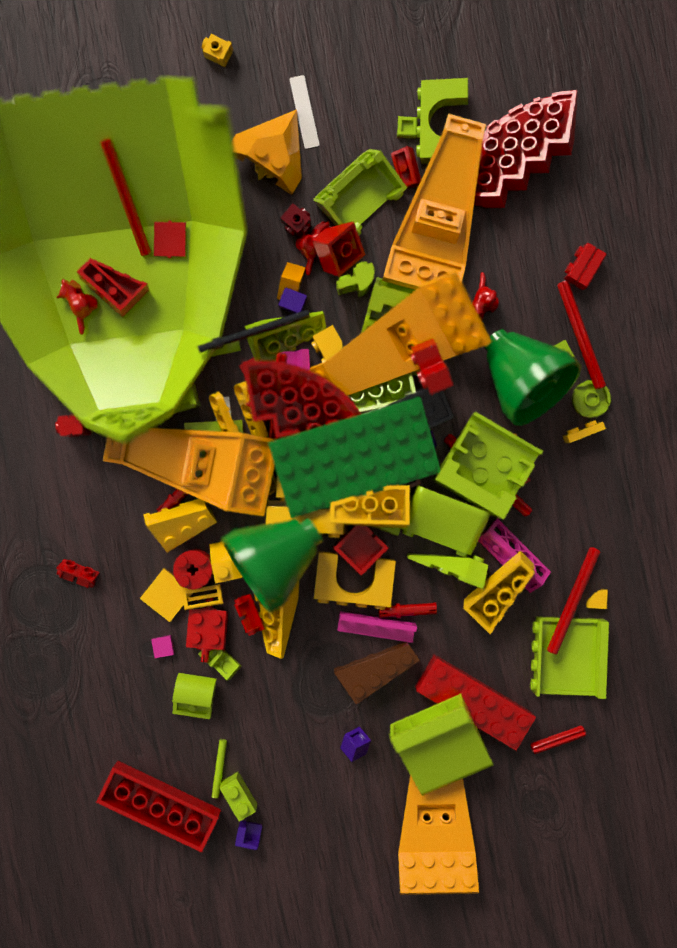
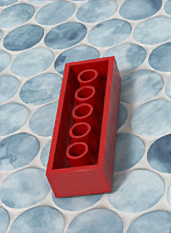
M435 654L415 685L417 692L437 704L462 694L475 726L514 750L518 749L536 719L535 715L528 709Z
M117 761L113 766L96 803L199 852L203 851L221 809L120 761Z

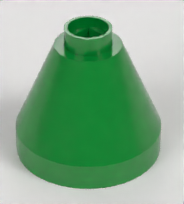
M500 329L490 336L491 342L489 345L484 346L487 351L486 359L502 412L516 426L528 424L549 411L568 393L581 372V364L568 351L516 332L507 333L504 329Z
M307 518L301 523L293 519L235 529L222 537L221 541L252 592L271 614L286 603L316 555L317 549L315 546L323 542V539L315 525Z

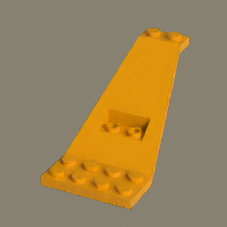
M453 271L422 284L335 355L323 363L312 366L309 370L326 378L348 396L419 370L418 365L414 366L410 354H413L412 345L415 346L433 338L442 360H446L489 345L491 339L456 271Z
M152 427L146 433L138 435L128 443H122L107 436L103 461L123 464L226 511L264 516L275 465L268 442L277 439L240 432ZM201 451H205L204 457L199 456ZM201 470L202 474L197 477L196 471Z
M410 775L398 852L400 895L479 893L476 853L463 779L422 796ZM425 815L429 816V817H430V820H429V821H425V820L423 819V816H425ZM447 815L449 820H444L442 816Z

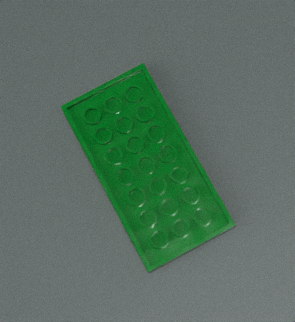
M421 397L268 442L291 518L330 507L332 502L352 496H364L369 491L376 493L384 490L383 487L405 484L441 471Z

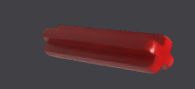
M578 726L531 743V749L534 754H538L585 737L586 731L583 726Z

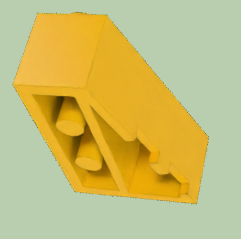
M196 499L179 504L180 506L175 508L161 509V512L143 514L146 526L168 553L217 523L213 511L206 501Z

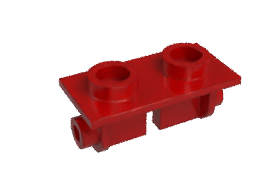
M63 559L56 568L59 578L73 582L74 578L77 577L76 584L86 588L94 587L95 579L100 573L90 567H85Z
M251 594L234 600V606L239 617L244 615L246 617L241 620L245 633L251 636L258 631L265 630Z

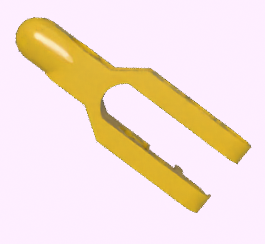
M243 381L236 384L234 392L251 435L268 437L263 420L256 422L252 420L250 407L246 405L249 402L246 382ZM219 392L210 395L209 401L221 431L239 432L237 425L233 423L229 413L230 408L226 405L223 396ZM274 473L268 495H271L276 490L277 480Z

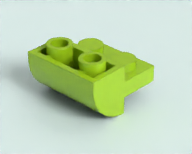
M358 263L353 268V277L351 275L340 277V280L336 283L338 296L356 290L358 297L365 295L372 285L374 277L373 263Z
M178 673L173 693L172 714L210 719L216 678Z

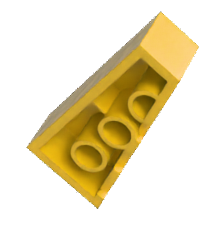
M267 506L266 524L293 519L301 523L308 518L315 525L320 535L321 533H328V537L340 538V534L348 532V525L330 523V509L328 508L291 518L287 506Z
M519 551L485 580L483 589L477 587L464 599L463 608L490 635L497 623L503 618L509 606L511 607L519 592L521 593L535 573L534 563Z

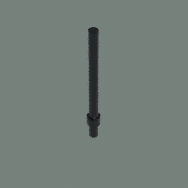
M304 310L229 336L213 338L210 342L198 345L197 349L199 353L212 349L218 350L223 348L224 345L308 318L310 315L308 310Z

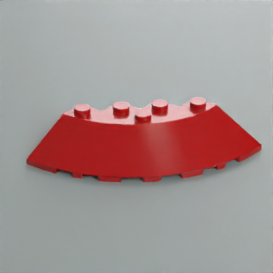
M577 90L552 93V96L542 99L540 97L534 98L533 102L524 106L520 104L508 111L507 115L499 120H494L487 126L482 139L474 205L485 208H505L508 191L527 190L530 173H549L552 156L572 155L575 137Z
M277 361L243 362L252 420L256 422L272 419L276 438L294 435L361 414L357 406L342 390L326 378L306 368Z

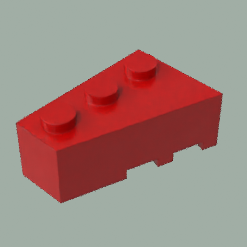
M92 258L88 259L77 270L79 279L121 317H124L149 291L148 283L136 280L130 275L116 271L112 267Z

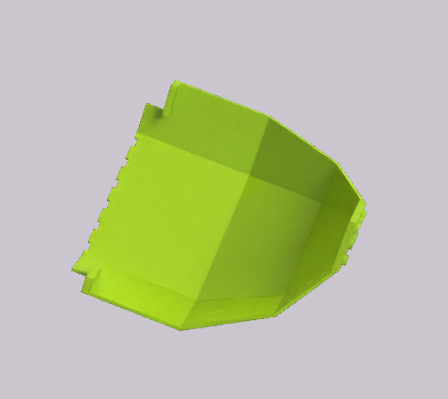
M161 77L158 78L156 83H147V79L129 81L130 86L119 87L118 83L100 85V90L90 91L89 87L71 89L72 93L61 94L60 90L42 92L43 97L32 98L31 94L13 96V101L5 102L0 98V323L27 367L87 428L122 443L132 441L133 438L146 433L150 428L163 423L164 420L171 417L215 351L212 349L199 353L197 346L210 342L213 338L222 337L247 235L228 108L199 105L195 79ZM102 140H112L151 250L149 255L141 256L100 144ZM169 220L172 222H186V257H172L171 259L168 257H154V222H168ZM92 258L112 267L116 271L123 274L126 273L136 280L148 283L149 291L124 317H121L79 279L77 270L88 259ZM62 279L69 282L71 280L76 281L81 286L83 294L93 295L98 301L97 309L84 318L85 330L83 335L79 333L76 316L71 311L69 302L66 299L56 298L61 289Z

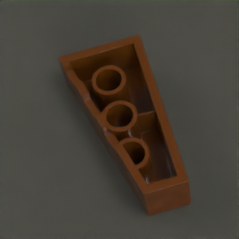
M402 642L378 653L349 662V664L334 668V673L355 704H358L420 660L410 644Z

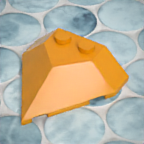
M297 110L240 132L233 139L235 156L238 160L243 162L245 158L249 159L278 179L276 185L291 195L302 179Z

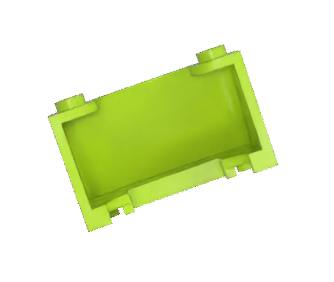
M369 149L362 153L318 193L313 201L335 226L354 222L358 235H360L361 224L387 200H398L401 198L407 187L380 150Z
M415 486L409 501V526L401 529H403L402 533L407 536L413 537L414 534L457 550V555L467 557V555H472L491 513L426 488Z

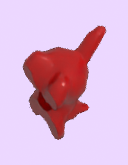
M322 221L313 228L311 234L301 235L296 240V248L308 260L306 265V274L308 276L311 274L314 257L317 255L312 239L324 229L330 228L329 221Z
M483 272L480 273L479 289L472 302L481 321L486 311L494 312L499 304L496 291L485 286L486 276Z
M62 279L61 289L56 298L66 299L69 302L71 311L76 316L79 333L83 335L85 330L84 318L97 309L98 301L93 295L83 294L81 286L76 281L71 280L69 282Z

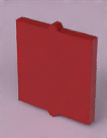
M171 220L168 222H154V257H168L169 259L172 257H186V222H172Z

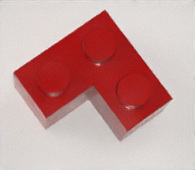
M433 338L411 347L413 354H410L414 366L418 365L420 371L417 372V375L424 389L428 388L430 394H433L453 385L448 369Z

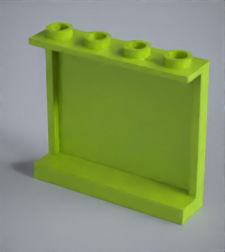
M536 617V622H533L532 627L533 633H535V641H532L534 660L531 661V670L534 671V678L530 681V688L533 690V693L536 696H540V694L596 696L598 699H606L609 622L605 619L572 618L557 655H554L547 651V647L560 617Z

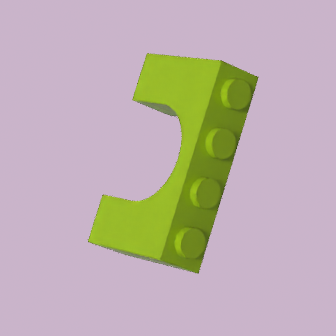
M468 78L421 80V87L417 90L418 100H421V107H417V118L420 119V126H417V138H420V145H417L416 150L421 164L430 162L441 138L430 128V120L433 114L444 106L468 105Z

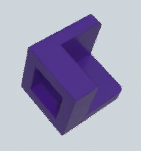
M285 288L278 306L280 309L293 314L301 312L307 301V295Z
M358 727L344 735L341 750L353 762L367 754L371 740Z
M241 820L235 846L258 850L262 825Z

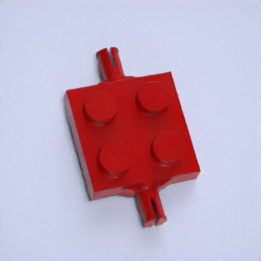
M214 597L206 598V602L214 601ZM213 605L205 606V608L189 609L186 647L202 650L200 662H209V651L215 649L225 650L228 611H219L213 608Z

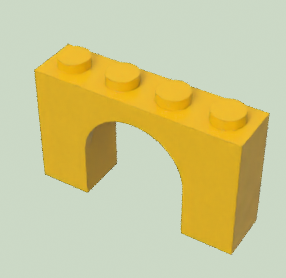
M319 551L314 599H318L317 602L329 603V601H337L336 604L345 606L348 603H356V607L366 608L367 605H375V609L381 610L391 607L396 563L394 559L378 558L375 561L374 576L370 586L362 592L350 593L342 589L336 580L338 553Z

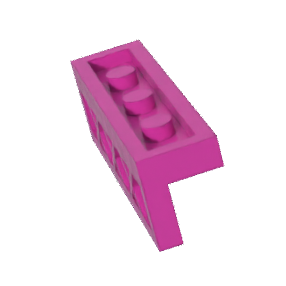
M498 518L481 534L478 541L502 565L519 551L534 563L535 573L525 586L530 593L544 584L551 571ZM495 527L501 531L502 536L494 530ZM509 541L514 544L515 549L509 545ZM536 568L543 573L541 577L537 574Z
M340 611L337 631L413 643L417 625L414 622Z

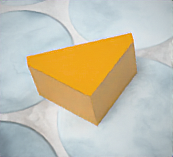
M287 262L280 280L277 294L278 300L281 299L285 288L299 292L306 267Z

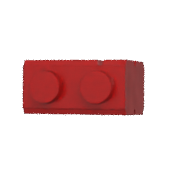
M586 243L583 247L579 246L574 254L577 258L574 263L570 262L564 271L567 273L564 279L579 289L585 290L588 288L607 254L590 243Z
M75 415L59 416L58 421L55 422L56 432L64 437L88 436L92 433V430L87 428Z

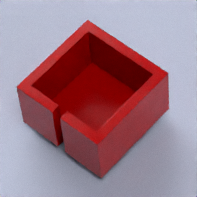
M354 525L333 547L362 576L388 549V546L376 535L372 537L373 532L367 526Z

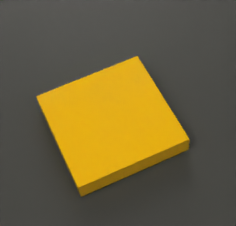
M164 568L140 599L167 621L171 622L184 605L182 591L190 589L181 587L174 575ZM193 593L187 594V598H189Z

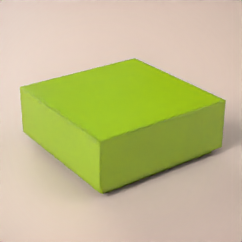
M398 116L397 138L416 139L417 117Z

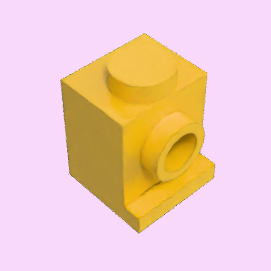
M211 34L209 38L205 37L201 46L205 58L226 67L233 52L232 42H227Z

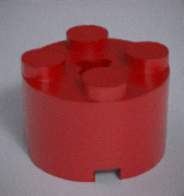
M191 549L182 553L176 559L173 567V574L178 584L187 589H199L206 585L213 576L211 556L201 549ZM193 564L195 568H198V570L195 573L192 570H190V567H192Z

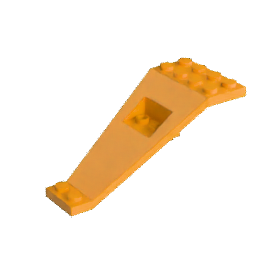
M448 114L441 138L392 244L382 281L416 290L424 283L456 271L462 283L467 261L482 139L486 124Z

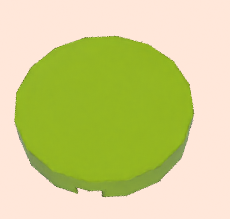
M592 380L579 384L572 394V405L575 411L586 418H596L603 415L611 403V394L608 388L605 386L596 390Z

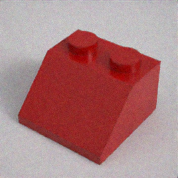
M354 222L326 228L312 239L324 272L338 277L365 256Z

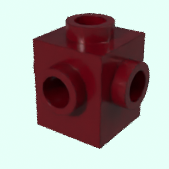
M294 203L280 217L281 223L285 226L284 229L292 236L295 234L299 238L301 234L305 235L311 228L309 212L304 208L299 209Z

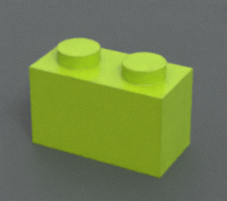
M239 772L221 782L220 790L239 822L256 812L257 802Z

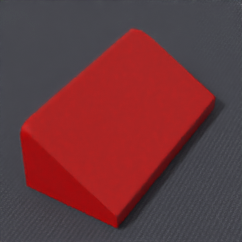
M406 146L392 152L391 157L395 171L407 189L419 186L421 176L413 148Z

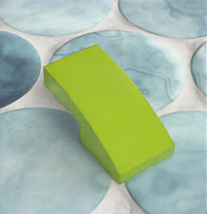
M215 649L209 651V662L206 663L210 667H214L226 680H230L241 668V665L225 650Z

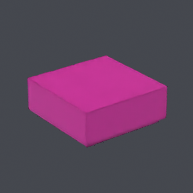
M171 635L151 639L155 658L175 654Z

